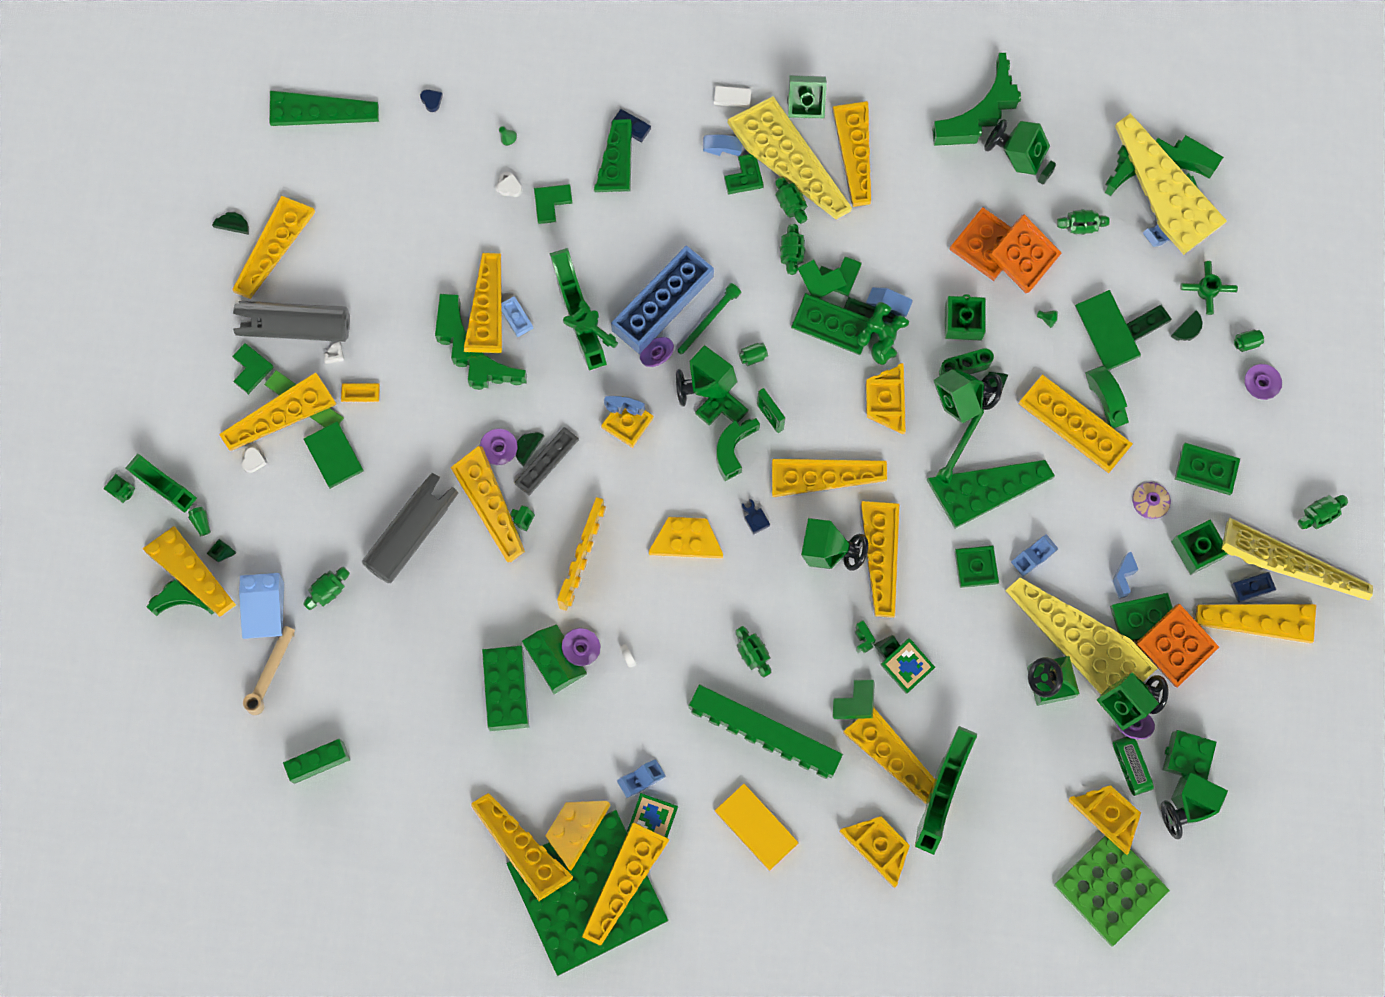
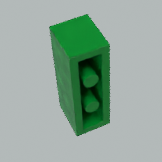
M339 738L283 762L289 781L296 784L350 761V757L344 742Z

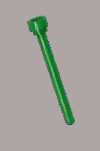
M730 283L727 286L725 296L678 348L679 354L685 353L730 300L738 298L742 292L736 285Z
M983 409L982 413L972 418L946 467L938 471L936 479L939 482L949 484L952 480V470L983 416Z

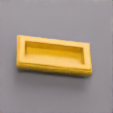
M342 383L341 402H379L380 383Z

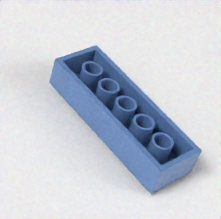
M686 245L611 322L612 332L640 354L714 277V268Z

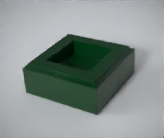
M1051 160L1040 174L1038 182L1042 185L1046 183L1054 172L1055 162Z

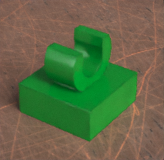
M521 505L519 511L512 509L510 516L513 517V522L521 530L527 532L535 514L528 507Z

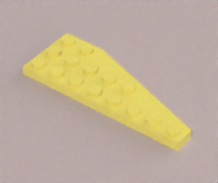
M774 96L728 119V125L746 151L777 175L785 178L789 184L794 183L803 195L834 219H838L851 212L852 207Z
M1131 113L1116 123L1115 128L1122 144L1125 145L1128 151L1129 160L1135 167V173L1145 196L1150 201L1151 210L1157 217L1159 228L1185 255L1223 226L1227 220Z
M1232 518L1228 519L1222 549L1227 554L1240 557L1248 564H1254L1358 598L1370 600L1372 597L1373 585Z
M1019 578L1005 590L1063 655L1070 656L1071 663L1100 695L1108 687L1130 673H1134L1140 680L1145 681L1158 669L1130 638L1114 631V629L1096 621V619L1042 591L1026 580Z

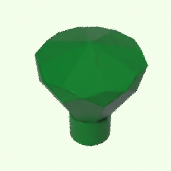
M505 126L499 128L501 143L505 146L512 145L517 139V133L513 130H507Z
M1039 311L1037 318L1043 319L1052 328L1057 322L1058 311Z

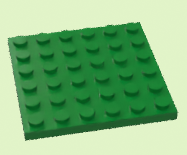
M617 810L603 817L572 870L567 868L549 842L542 845L547 850V853L573 876V879L540 901L537 900L511 862L506 863L557 976L668 922L650 880L646 876L601 946L582 937L627 836Z

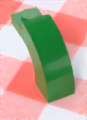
M1104 366L1085 372L1090 390L1096 393L1102 403L1108 425L1114 429L1129 423L1125 407H1128L1125 397L1111 372Z

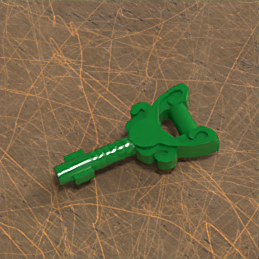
M583 300L580 301V309L573 316H565L563 318V323L574 328L578 335H581L583 332H594L603 340L602 342L607 347L615 348L618 345L615 336L611 333L608 335L597 326L598 312L595 310L591 311L588 304ZM586 314L584 320L577 322L583 315Z

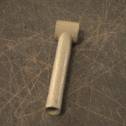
M284 626L282 636H279L253 693L248 694L243 699V706L251 715H259L264 710V702L262 700L292 636L294 637L295 630L288 626ZM257 700V707L253 709L249 708V704L252 701Z

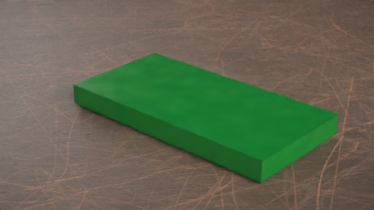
M1110 290L1075 305L1105 368L1111 370L1141 357V353Z
M805 293L791 328L861 355L864 347L857 343V337L866 328V323L870 318Z

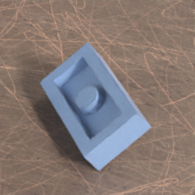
M515 296L501 303V312L517 337L533 329V325Z

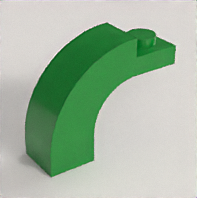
M757 418L753 420L748 419L741 426H739L737 421H734L721 434L717 445L716 460L724 481L742 473V466L735 456L734 448L740 440L759 431L760 423Z

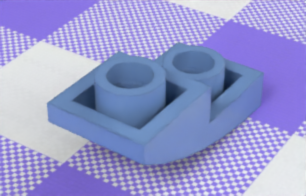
M705 135L703 137V151L718 156L722 152L740 156L742 153V143L735 136Z
M606 396L604 398L606 409L612 413L618 412L622 414L624 408H626L630 414L642 416L645 411L644 403L621 396Z

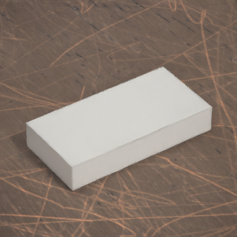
M716 86L714 105L750 108L752 89Z

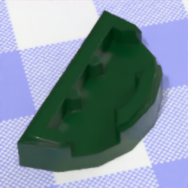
M227 212L225 215L216 218L212 224L213 228L249 235L247 221L236 212Z
M1196 310L1171 335L1173 339L1177 341H1191L1197 337L1203 324L1198 311Z
M539 432L522 435L518 439V449L515 456L523 467L545 437L544 434Z

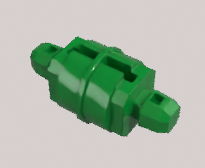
M778 178L775 181L778 192L775 195L780 207L789 218L795 217L798 223H805L808 219L804 210L808 206L803 194L794 183L788 184L785 178Z
M1081 209L1068 213L1067 218H1058L1057 227L1068 229L1073 234H1092L1093 232H1098L1099 227L1108 226L1110 219L1107 216L1099 215L1096 211Z
M790 224L787 228V234L783 235L781 239V263L786 264V271L790 275L796 274L798 265L804 262L805 240L804 235L799 234L797 224Z
M1328 495L1314 501L1313 504L1304 509L1305 516L1298 520V526L1301 529H1307L1311 526L1319 529L1332 523L1333 520L1342 515L1341 508L1348 504L1347 497L1339 495L1333 498Z
M341 567L336 571V574L331 570L324 573L308 589L312 596H308L304 600L303 605L308 610H312L317 606L318 602L323 607L329 604L342 592L345 586L341 581H345L350 572L345 567Z
M741 626L736 629V636L738 640H741L736 645L742 657L741 659L744 660L747 667L751 670L758 668V672L763 678L772 673L771 668L766 662L771 658L765 647L766 645L763 644L756 633L749 636V631L746 627Z

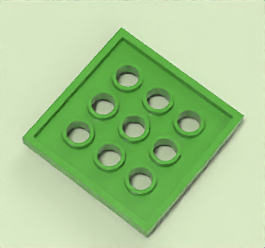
M1106 836L1094 845L1054 884L1111 947L1170 891L1131 849L1129 854L1126 855ZM1108 853H1113L1116 856L1115 864L1112 865L1107 862L1106 856ZM1094 867H1099L1102 870L1101 878L1093 876L1092 869ZM1123 868H1127L1131 872L1129 880L1122 878L1121 870ZM1079 881L1087 882L1088 890L1086 892L1079 890ZM1109 882H1113L1117 886V891L1114 894L1109 893L1107 890ZM1138 883L1145 887L1143 895L1137 894L1135 890ZM1094 896L1102 898L1103 904L1101 907L1098 908L1093 905L1092 899ZM1124 897L1129 898L1131 901L1129 909H1125L1121 905V900ZM1109 911L1116 913L1117 921L1115 923L1108 921L1107 914Z

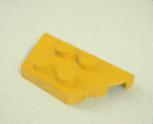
M900 363L895 368L887 369L877 376L866 379L867 418L900 434H905L904 363Z
M668 517L649 549V555L723 558V552L706 518Z
M1111 785L1103 787L1098 791L1093 790L1086 792L1085 795L1069 798V802L1120 850L1126 855L1129 854L1141 815L1139 810Z
M608 801L566 802L545 835L569 870H572L611 806Z
M882 816L842 828L839 831L893 888L898 885L910 845Z

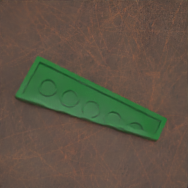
M270 91L269 123L271 126L379 122L378 102Z

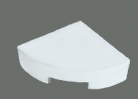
M341 342L333 343L327 353H325V364L344 360Z

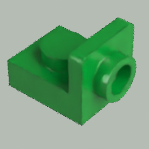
M117 474L103 488L122 503L129 500L135 490L129 482H126Z
M862 620L855 627L857 638L860 641H864V643L857 646V653L861 651L863 653L868 652L873 648V644L876 641Z

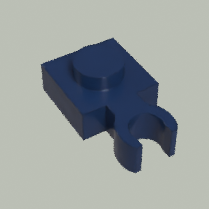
M749 499L751 507L746 508L744 503H742L741 507L748 514L744 517V520L754 535L770 527V523L762 509L755 510L754 501Z

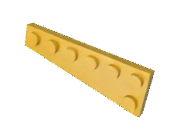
M772 459V497L887 481V461Z
M595 498L581 536L583 542L582 544L579 543L576 548L575 558L577 559L572 561L569 567L568 576L570 578H565L557 598L559 609L567 611L568 606L573 605L575 595H573L574 589H578L581 582L580 572L581 570L584 571L588 560L585 559L587 552L590 553L593 548V535H597L600 524H598L599 518L605 514L606 506H604V500L601 498Z
M862 501L861 511L864 535L867 537L869 545L867 559L874 615L876 617L894 618L900 504Z
M873 708V718L857 719L843 731L850 740L926 804L935 782L934 777L875 708Z
M489 793L471 803L473 810L538 901L573 879V876L556 859H553L547 853V850L542 845L540 846L533 839V836L526 832L519 825V822L510 816Z

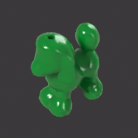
M883 302L876 304L873 316L866 323V328L857 337V343L864 347L869 343L871 334L873 332L877 333L879 340L873 345L871 355L873 360L880 365H885L890 358L896 357L897 351L892 345L897 337V331L900 328L907 327L910 322L901 315H896L891 323L883 322V316L889 314L892 309Z

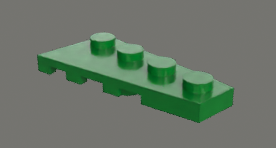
M631 119L613 120L594 192L631 191Z

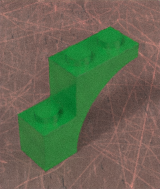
M138 453L125 468L148 488L184 513L197 499L185 487L168 477Z
M176 579L173 582L167 583L163 588L164 590L159 595L152 597L146 606L156 616L164 610L177 605H195L205 609L211 615L214 613L194 594L191 595Z

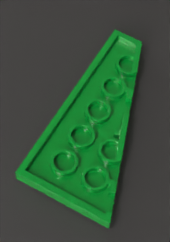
M1046 460L952 474L953 478L949 484L939 482L936 477L927 478V482L953 527L956 529L1053 479L1055 475Z

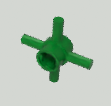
M1205 261V277L1201 279L1199 284L1181 283L1180 290L1197 291L1198 295L1206 300V314L1213 315V298L1219 292L1237 293L1238 286L1222 285L1221 279L1217 275L1212 274V262Z

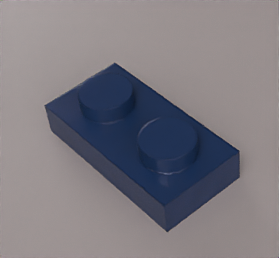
M620 109L613 120L631 119L632 138L642 143L650 132L651 125Z
M1270 572L1231 584L1238 603L1276 591Z

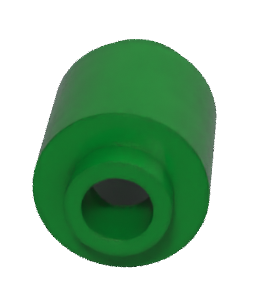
M1255 329L1237 334L1234 339L1235 348L1241 352L1258 348L1261 344H1264L1263 333Z
M755 343L742 348L739 357L742 364L750 366L765 360L768 357V352L764 343Z

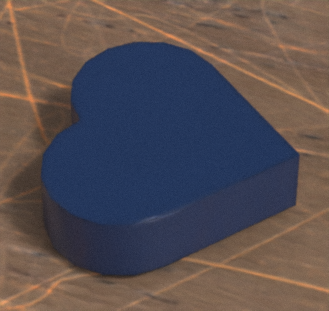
M423 90L420 98L422 103L425 104L426 109L429 112H436L439 109L443 97L442 92Z

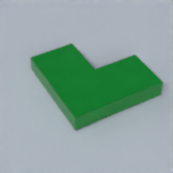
M751 154L738 156L741 173L724 176L728 195L764 187L758 160Z
M570 184L534 188L538 224L556 222L555 205L573 204Z
M844 257L840 270L847 285L834 292L849 296L861 268V262ZM821 266L819 269L822 276L833 271L824 266Z
M815 260L798 267L810 295L821 298L847 285L840 268L822 276Z
M246 343L232 356L233 359L245 367L233 382L248 395L274 368L270 362Z
M727 393L724 398H708L695 414L710 426L721 413L732 422L737 421L738 423L748 413L749 409L730 393Z
M854 680L853 698H834L833 718H873L874 680Z

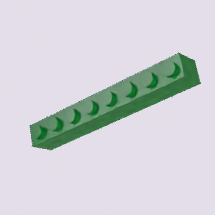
M700 684L689 704V709L693 715L700 718L705 716L709 718L711 724L716 726L721 724L727 727L726 730L734 735L739 733L745 736L744 739L750 743L755 744V742L763 745V749L771 753L776 751L781 754V758L787 761L793 759L799 762L798 766L806 770L811 768L817 771L816 774L824 779L833 777L843 756L842 753Z

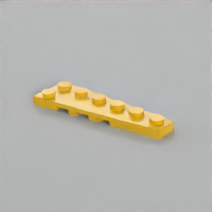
M868 101L833 106L832 110L852 207L871 204Z
M284 196L280 197L232 289L234 293L249 299L253 297L315 214L314 208Z
M482 253L464 352H502L500 253Z
M315 372L219 435L227 448L232 451L333 407L337 403Z
M477 446L450 468L507 562H512L523 554L525 550L482 446Z
M175 526L142 548L148 556L161 565L219 617L236 606Z
M1197 605L1195 621L1204 627L1313 643L1316 605Z
M632 823L582 934L583 938L600 946L602 945L628 902L636 893L643 879L647 876L649 870L669 842L668 838L636 823Z

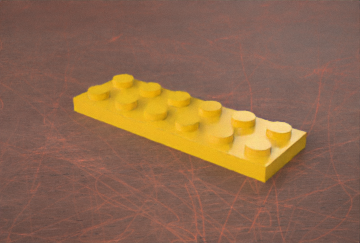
M1043 374L1018 403L1107 473L1111 472L1133 445L1128 439Z

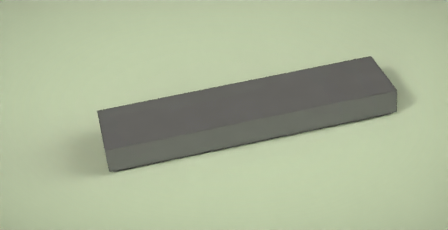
M563 427L514 482L515 485L530 496L579 441V438Z

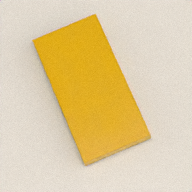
M745 784L741 785L715 810L716 814L769 871L799 844Z

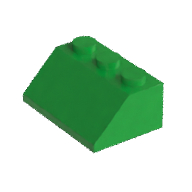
M557 624L539 630L522 640L523 646L553 694L587 675L583 666L572 664L563 655L562 641L564 635Z

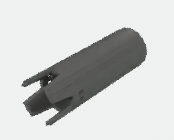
M239 301V304L234 305L233 314L251 318V322H242L240 328H233L236 336L345 342L349 336L350 314L347 307Z
M434 473L430 474L423 484L417 488L362 560L364 567L386 583L394 581L458 495L457 490L452 487L439 500L431 493L440 479Z

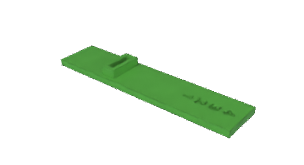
M275 370L264 385L276 394L281 395L296 384ZM330 408L310 416L311 419L324 428L337 421L340 424L344 419Z

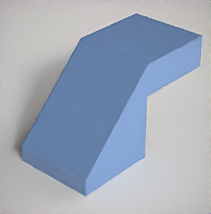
M1158 225L1147 228L1143 232L1153 247L1161 246L1170 240Z
M872 287L866 303L875 307L878 302H883L892 308L890 313L906 317L913 300L888 288Z
M1046 534L1030 548L1019 554L1011 563L1024 577L1054 554L1058 547Z
M1132 552L1124 556L1113 578V584L1119 599L1127 597L1131 593L1125 577L1133 575L1139 570Z
M655 759L643 764L636 771L621 777L617 782L626 798L665 778L666 775Z

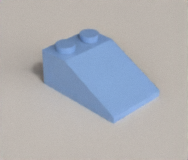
M280 573L241 575L239 598L242 638L282 636L284 581Z

